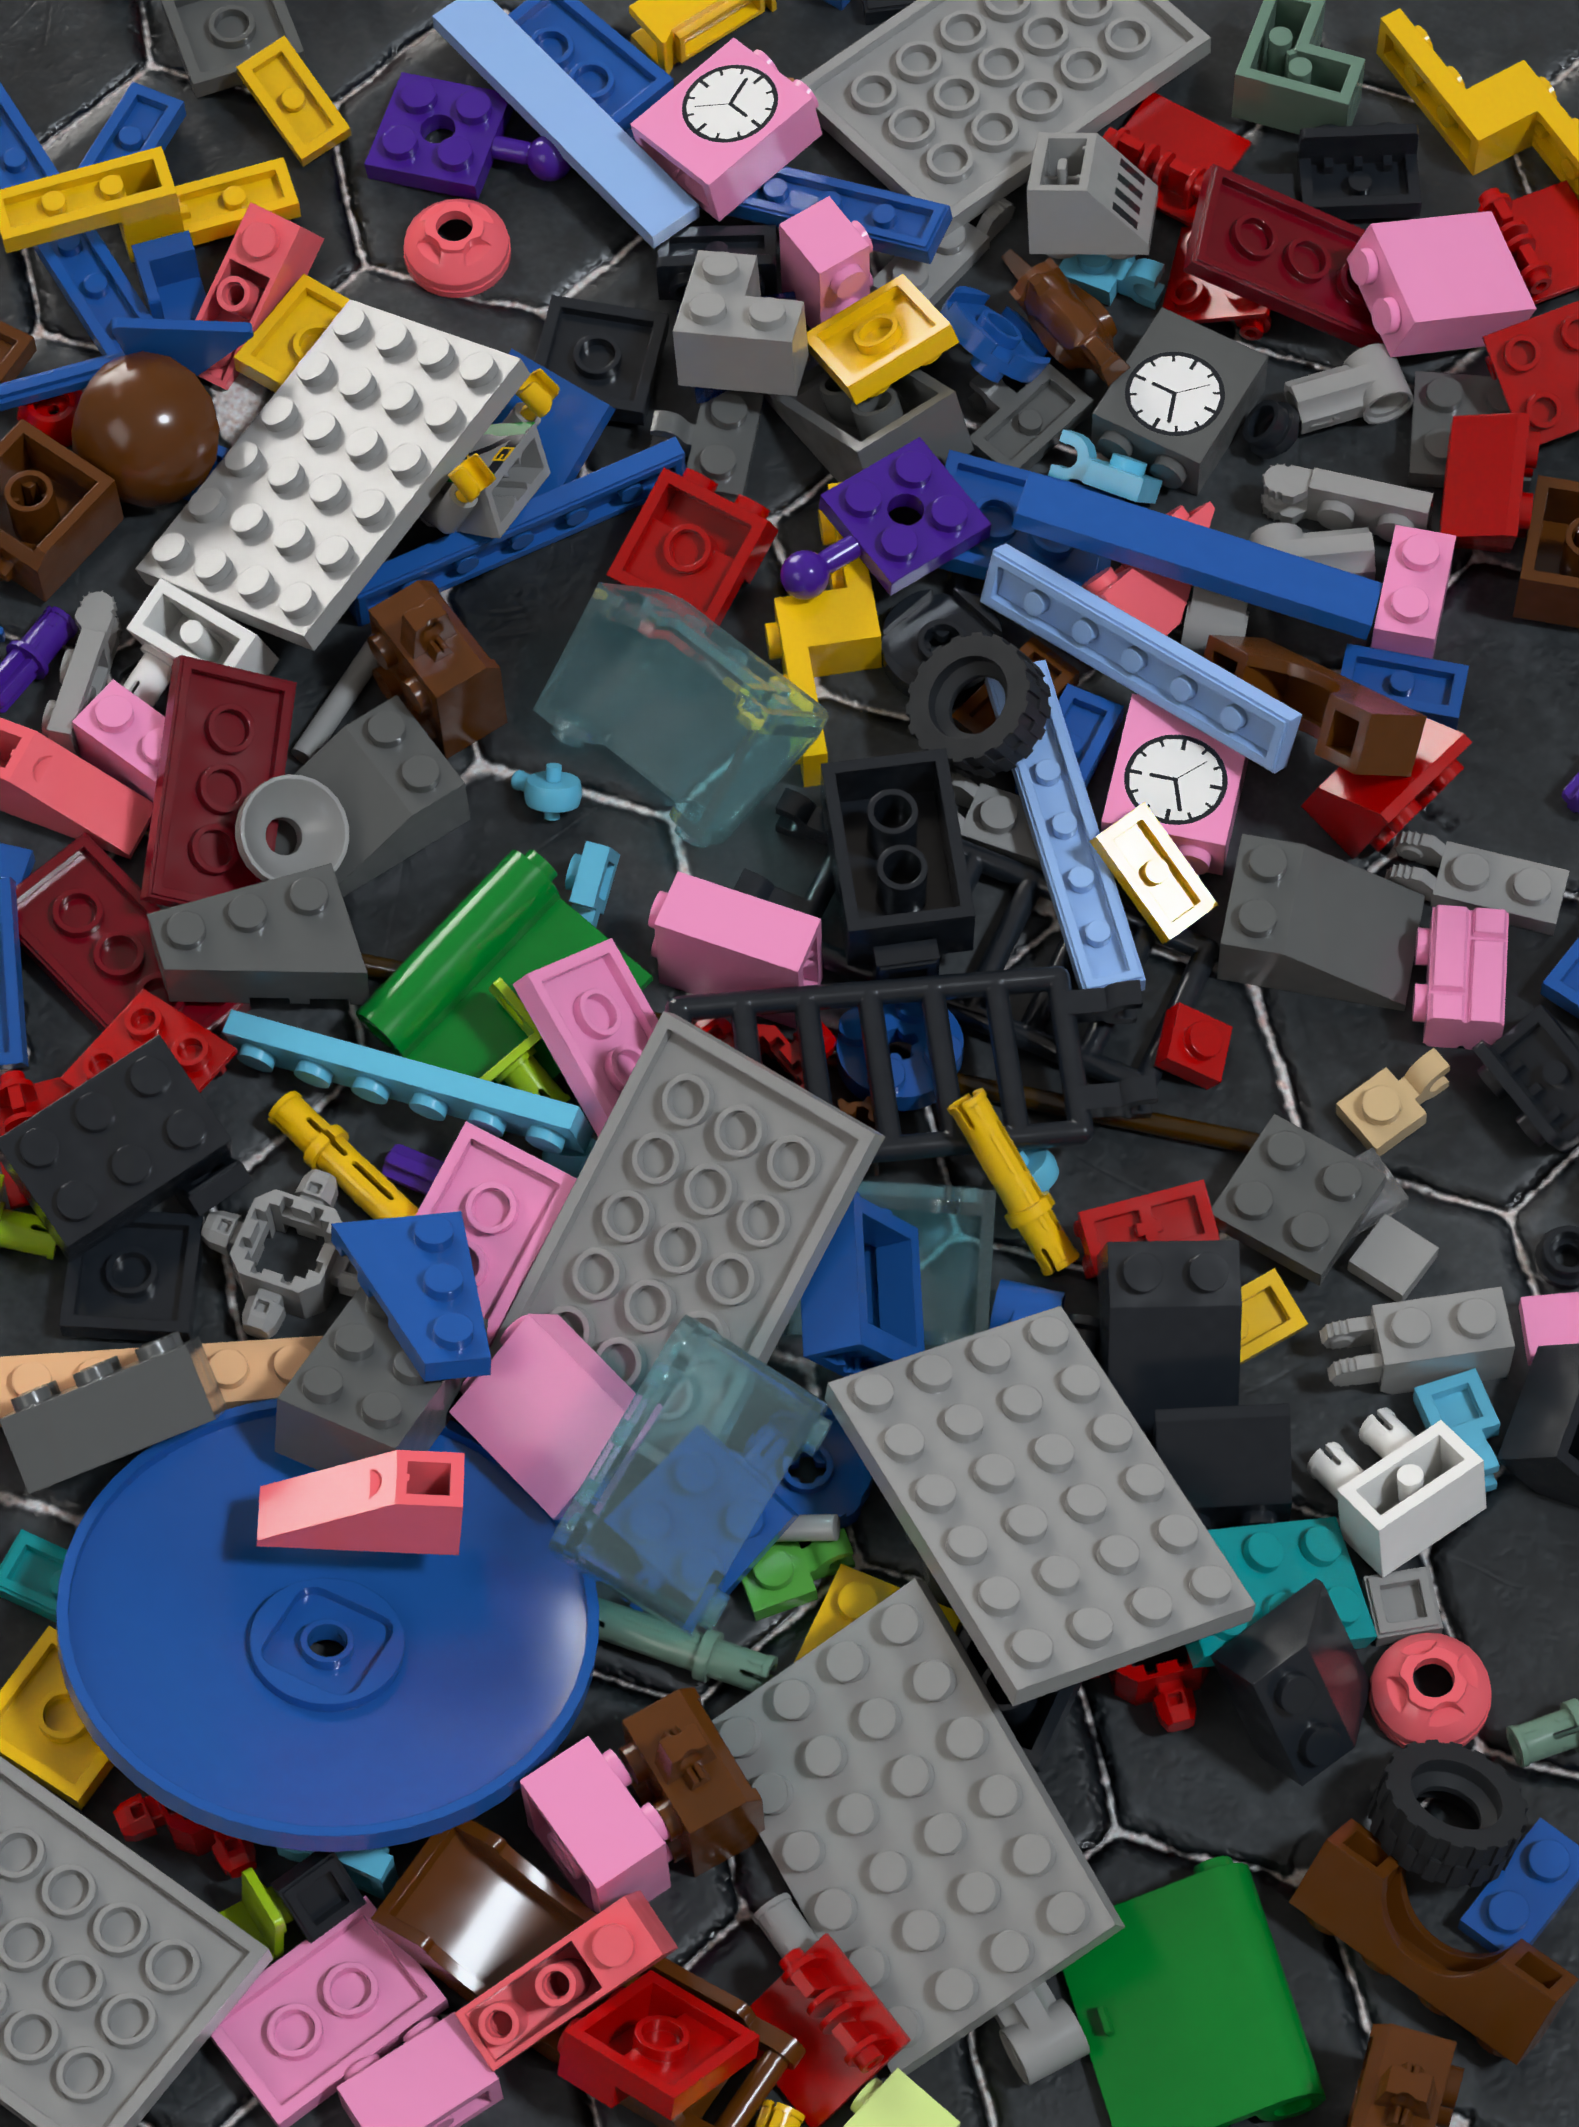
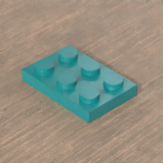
M1336 1517L1208 1530L1255 1602L1256 1607L1251 1621L1185 1644L1193 1668L1215 1666L1210 1655L1315 1578L1323 1582L1354 1649L1366 1648L1378 1637Z

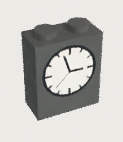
M1161 307L1126 361L1130 368L1111 384L1092 415L1091 442L1107 459L1111 460L1112 454L1118 453L1147 463L1145 472L1151 474L1154 478L1163 480L1162 485L1172 489L1181 488L1198 496L1244 424L1247 416L1265 391L1268 356Z

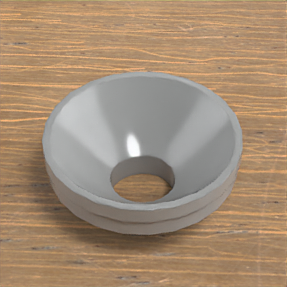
M286 774L273 777L260 784L247 796L238 811L235 823V840L239 854L246 867L257 878L265 882L332 863L335 872L341 865L347 852L349 824L339 799L328 787L313 778L303 775ZM272 820L286 821L294 828L297 835V844L290 855H280L269 848L266 842V829Z

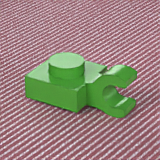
M844 1528L840 1529V1536L837 1541H813L802 1549L798 1541L775 1542L741 1581L755 1621L818 1600L817 1590L813 1581L836 1575L840 1564L851 1568L856 1567L852 1557L853 1550Z

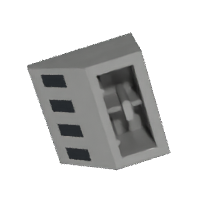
M1038 132L1027 186L1029 254H1046L1056 259L1071 258L1077 254L1106 255L1113 259H1128L1136 255H1149L1158 201V185L1098 133Z

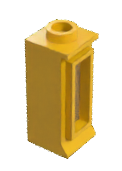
M638 0L629 6V14L642 28L631 34V42L670 75L674 64L679 61L683 63L765 12L766 7L771 12L777 10L776 0Z

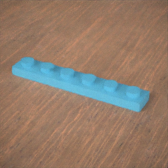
M231 1009L222 1031L230 1044L237 1048V1059L253 1069L272 1072L274 1066L293 1071L294 1075L303 1082L319 1088H329L331 1082L350 1087L354 1094L372 1103L386 1104L388 1099L407 1103L414 1112L432 1120L443 1121L446 1115L467 1120V1122L496 1137H502L505 1131L521 1135L532 1146L549 1153L559 1154L563 1148L585 1154L594 1132L579 1106Z

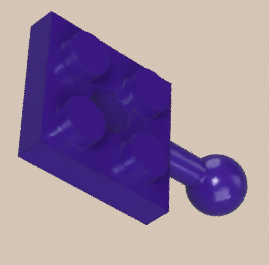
M401 72L364 164L369 179L473 200L479 199L494 159L528 165L533 175L548 182L562 179L569 173L572 166L562 157L554 144L544 136L536 138L532 143L503 137L514 108L496 90ZM437 129H448L454 132L452 137L446 138L441 143H432L425 140L429 133Z
M918 437L820 495V510L841 534L843 539L820 551L818 554L809 550H801L791 554L786 558L781 567V583L791 596L802 600L812 599L819 596L826 589L830 574L860 558L891 596L989 538L992 524L921 437ZM897 507H910L915 509L922 519L913 525H903L894 522L890 518L889 513Z

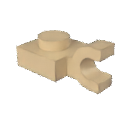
M1432 1048L1420 1057L1399 1081L1385 1067L1336 1103V1114L1371 1155L1378 1159L1426 1124L1427 1113L1420 1105L1449 1087V1081L1444 1075L1450 1071V1065L1435 1048Z

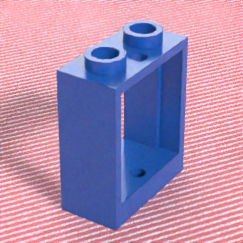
M858 1192L855 1193L801 1297L803 1357L846 1377L925 1351L918 1228L893 1215L891 1210L880 1208L860 1197Z

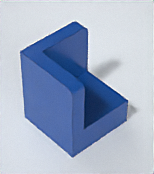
M189 230L131 245L139 283L148 311L153 319L195 320L206 298V293L200 277L195 248Z

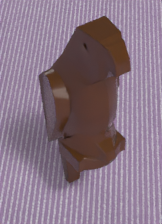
M1009 249L1001 256L1018 281L1009 293L1027 315L1029 324L1044 347L1059 363L1070 371L1077 368L1090 369L1108 386L1130 368L1114 351L1113 338L1118 331L1107 309L1076 284L1070 283L1050 257L1046 261L1031 267L1012 249Z

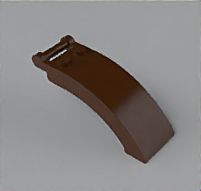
M470 1820L429 1838L371 1917V1920L395 1944L470 2003L596 1916L597 1913L529 1863L509 1846L500 1835ZM663 1958L623 1987L626 1988L652 1970L759 2034L758 2049L764 2053L714 2125L701 2118L728 2079L671 2121L631 2096H628L619 2104L659 2127H747L785 2070H794L805 2055L806 2049L791 2035L757 2017L751 2007L744 2001L689 1972L669 1959ZM610 1995L602 2001H600L599 2003H597L596 2005L586 2010L585 2012H583L582 2014H580L579 2016H577L576 2018H583L584 2016L589 2014L591 2011H593L601 2004L606 2002ZM570 2022L531 2048L559 2066L558 2042L561 2034Z

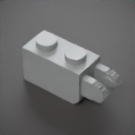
M1502 1287L1372 1305L1370 1316L1350 1318L1344 1321L1339 1320L1325 1324L1322 1330H1319L1321 1343L1325 1345L1326 1349L1331 1348L1334 1350L1345 1347L1371 1346L1372 1354L1339 1359V1361H1334L1327 1368L1329 1381L1334 1386L1342 1387L1378 1382L1380 1392L1391 1395L1414 1392V1387L1476 1368L1481 1381L1508 1378L1515 1349Z

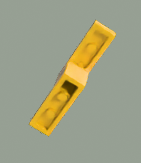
M1401 8L1380 18L1376 54L1473 176L1533 146L1561 182L1567 180L1579 200V119L1571 118L1557 100L1554 88L1546 78L1538 77L1527 62L1522 60L1466 89L1459 72L1453 66H1446L1433 50V45L1427 32L1420 25L1414 26Z
M162 146L0 189V235L7 254L118 223L130 262L133 263L135 261L131 245L187 230H189L194 246L235 235L250 202L287 220L301 217V211L284 157L174 186Z
M841 482L827 484L828 490ZM818 509L819 528L823 546L832 545L843 539L829 519ZM860 558L830 574L831 590H825L815 598L808 600L797 599L793 596L774 598L775 622L764 624L769 659H781L784 674L774 676L779 713L790 711L793 728L784 729L787 760L789 766L800 764L804 787L820 785L821 764L828 763V752L814 677L882 668L881 631L869 569Z

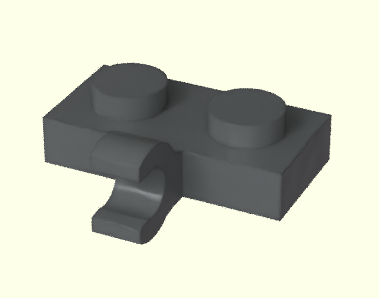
M1051 364L1047 365L1038 377L1026 384L1018 393L1013 391L1002 379L996 383L978 374L969 382V386L975 392L968 398V403L978 413L989 419L970 435L974 451L970 454L1029 471L1060 442L1063 429H1075L1092 413L1094 400Z
M704 388L696 425L689 423L677 413L664 410L654 411L650 435H653L650 447L676 436L685 452V457H689L687 468L693 469L716 482L718 487L715 493L734 503L738 494L745 496L763 411L764 395L745 391Z

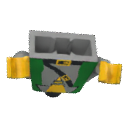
M539 368L533 371L515 393L523 402L517 403L502 423L491 424L462 463L448 474V481L420 515L421 521L428 527H434L445 534H451L456 531L490 538H501L551 474L537 426L540 424L541 418L550 411L553 403L552 400L558 395L560 388L542 369Z

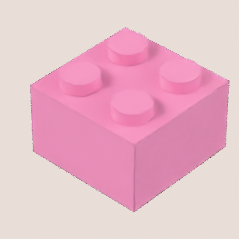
M587 1736L521 1779L520 1786L529 1828L582 1903L599 1914L614 1902L630 1893L641 1890L647 1901L650 1902L671 1888L668 1862L673 1860V1857L665 1840L670 1838L668 1829L657 1810L649 1802L639 1807L627 1789V1786L632 1784V1780L621 1760L611 1749L601 1754L591 1738Z

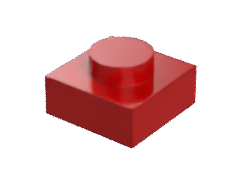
M1180 1002L1166 1010L1154 1066L1204 1089H1211L1221 1083L1233 1026Z

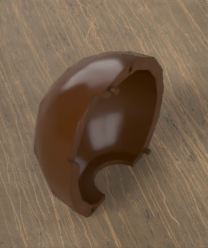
M141 351L114 358L104 364L90 379L81 395L74 414L71 430L72 450L75 454L115 480L120 502L155 508L179 502L205 482L217 459L220 428L212 398L195 373L170 356Z

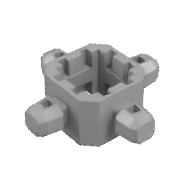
M312 1169L302 1178L294 1193L295 1195L275 1189L254 1198L244 1222L242 1215L226 1211L210 1212L201 1231L202 1240L210 1249L231 1257L237 1283L244 1298L247 1300L242 1313V1324L244 1332L250 1336L262 1340L270 1339L278 1332L286 1317V1313L307 1319L326 1311L336 1287H338L340 1294L354 1296L360 1288V1284L357 1281V1270L347 1255L341 1257L331 1242V1224L342 1223L337 1210L334 1208L338 1197L337 1180L330 1173ZM289 1226L296 1228L299 1235L317 1240L318 1236H322L325 1240L316 1260L317 1267L315 1271L308 1270L305 1279L295 1276L292 1283L285 1281L283 1274L265 1268L260 1273L257 1272L255 1267L265 1249L264 1242L266 1237L272 1239L276 1230L286 1233Z

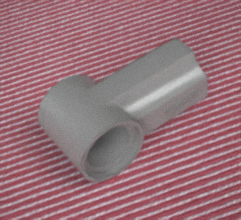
M1382 343L1371 344L1358 349L1344 361L1343 366L1284 383L1285 400L1295 407L1299 413L1300 421L1298 428L1300 434L1363 417L1364 421L1369 424L1387 423L1405 414L1414 402L1413 395L1397 358H1390L1385 344Z
M1273 523L1258 528L1249 538V541L1375 580V548L1372 532L1369 531L1368 527L1303 533L1302 529L1295 524Z
M1046 1981L994 2016L1001 2028L999 2034L1004 2049L1019 2077L1027 2086L1090 2053L1088 2041L1076 2016L1062 1998L1055 1999Z

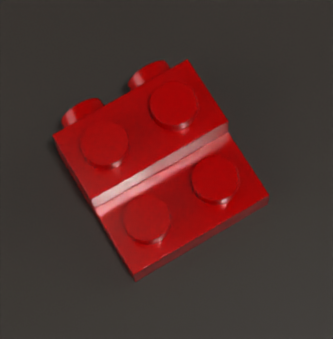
M663 468L606 575L613 581L716 633L744 581L749 584L751 583L779 530L767 520L771 511L756 501L738 494L733 503L716 494L715 491L718 484L703 474L686 468L683 475L680 476Z
M650 1970L626 1988L620 1987L616 1989L606 2002L583 2018H575L567 2025L558 2042L557 2049L560 2054L557 2075L610 2108L631 2096L671 2121L757 2057L760 2035Z

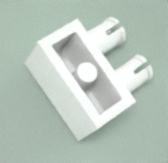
M160 578L126 628L142 644L140 649L144 655L123 684V687L153 707L169 684L173 659L179 655L268 676L279 661V658L257 634Z
M1387 1407L1377 1410V1415L1384 1421L1383 1425L1371 1414L1363 1422L1359 1430L1360 1440L1364 1444L1369 1445L1382 1458L1380 1461L1364 1471L1344 1451L1339 1443L1330 1442L1325 1444V1449L1333 1456L1332 1460L1319 1448L1310 1458L1307 1465L1308 1474L1338 1500L1340 1530L1343 1539L1382 1578L1487 1508L1484 1460L1442 1420L1415 1436L1395 1416V1413Z

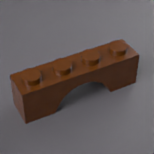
M1209 635L1204 658L1301 713L1302 717L1298 730L1318 739L1314 752L1315 755L1355 775L1411 777L1427 716L1265 638Z
M1354 1819L1348 1820L1326 1839L1289 1903L1303 1912L1307 1921L1315 1929L1324 1934L1338 1937L1359 1952L1363 1961L1371 1969L1380 1974L1394 1977L1415 1992L1427 2009L1440 2016L1450 2017L1475 2035L1478 2044L1487 2052L1498 2057L1507 2058L1515 2065H1518L1541 2041L1579 1979L1522 1938L1505 1949L1482 1954L1464 1952L1438 1940L1420 1922L1411 1906L1406 1888V1870L1398 1865L1399 1862L1391 1855L1388 1856L1382 1850L1380 1841L1377 1837L1373 1836L1372 1832Z

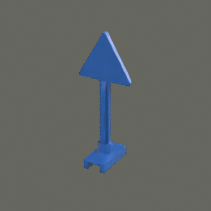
M112 318L110 321L112 333L123 352L96 357L1 383L0 411L85 389L90 379L104 364L116 357L141 351L170 356L198 376L254 336L252 324L249 322Z

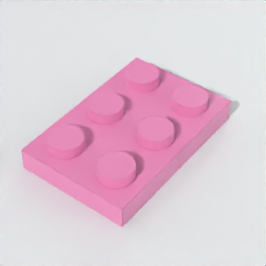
M612 938L532 971L512 984L598 1137L658 1022L656 1015Z
M466 1121L416 1215L462 1212L483 1318L488 1319L487 1339L490 1349L577 1178Z
M366 1895L363 1897L366 1904L313 1943L310 1944L307 1939L266 1968L209 2037L277 2127H290L337 2092L336 2087L345 2082V2073L357 2062L373 2054H378L382 2058L401 2044L405 2034L415 2025L427 2018L437 2017L449 2008L447 1998L422 1966L374 1925L371 1917L377 1909Z

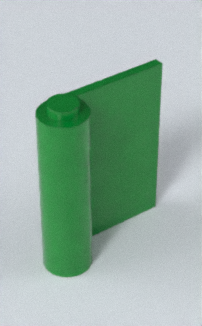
M512 849L356 1011V1016L395 1055L480 1078L528 1038L526 1033L489 991L491 984L499 977L502 978L520 999L512 984L523 976L606 941L608 938L560 898L559 892L552 882L558 874L548 861L532 849L525 855ZM617 946L641 991H643L653 981L652 975ZM542 1039L534 1046L537 1052L533 1056L552 1079L557 1082L563 1074ZM504 1080L500 1083L501 1085L508 1086ZM505 1131L503 1136L498 1138L502 1139L508 1132Z
M1229 1856L1214 1857L1195 1866L1193 1869L1194 1875L1114 1905L1125 1928L1063 1969L1080 2026L1089 2044V2055L1112 2127H1227L1253 2116H1257L1264 2121H1279L1309 2112L1326 2100L1317 2068L1247 1864L1233 1863L1232 1858Z

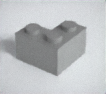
M698 250L673 328L678 385L797 396L809 356L804 301L761 297L757 255Z

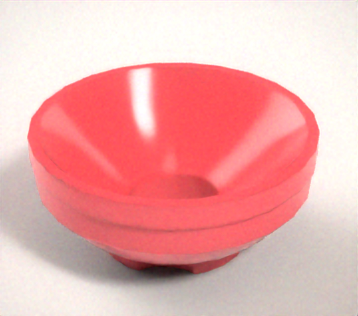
M461 198L447 199L428 206L413 218L407 228L404 239V260L409 275L427 292L441 297L464 298L486 291L503 277L511 259L510 237L504 221L487 205L474 200ZM450 220H463L472 227L470 234L458 241H448L438 234L440 226Z
M1420 1633L1410 1635L1395 1642L1383 1653L1374 1666L1370 1678L1368 1701L1371 1714L1379 1729L1391 1741L1402 1748H1405L1406 1744L1415 1741L1417 1744L1425 1743L1426 1740H1438L1441 1743H1450L1451 1741L1465 1746L1478 1735L1486 1723L1491 1707L1492 1690L1488 1672L1483 1662L1469 1646L1456 1638L1444 1634ZM1436 1664L1442 1666L1450 1673L1453 1680V1688L1441 1697L1425 1696L1416 1688L1413 1674L1424 1665Z

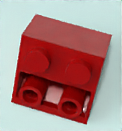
M1516 412L1453 416L1449 433L1439 533L1456 535L1455 548L1510 553L1516 538H1526L1527 530L1530 529L1534 493L1522 492L1524 477L1532 478L1533 470L1537 466L1540 432L1529 431L1530 413Z
M1426 718L1411 777L1355 775L1339 767L1309 796L1301 807L1352 859H1355L1369 844L1377 852H1380L1406 824L1434 800L1465 768L1457 758L1469 747L1472 741L1464 733Z

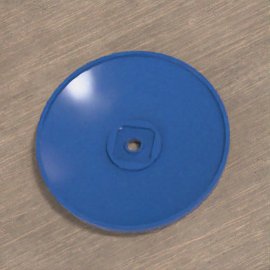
M277 1398L226 1409L216 1420L153 1444L136 1456L111 1479L92 1502L79 1523L66 1552L59 1579L56 1631L58 1657L63 1678L78 1716L92 1739L108 1759L141 1790L162 1805L195 1823L242 1840L298 1851L344 1852L372 1850L413 1842L442 1833L470 1821L503 1802L521 1788V1779L551 1759L568 1736L583 1708L593 1678L599 1640V1601L595 1576L586 1548L567 1514L559 1520H553L481 1444L457 1422L450 1420L428 1451L465 1453L463 1514L459 1555L258 1547L257 1529L260 1486L319 1471L275 1452ZM332 1640L342 1645L344 1651L336 1656L324 1657L317 1655L309 1647L313 1643Z

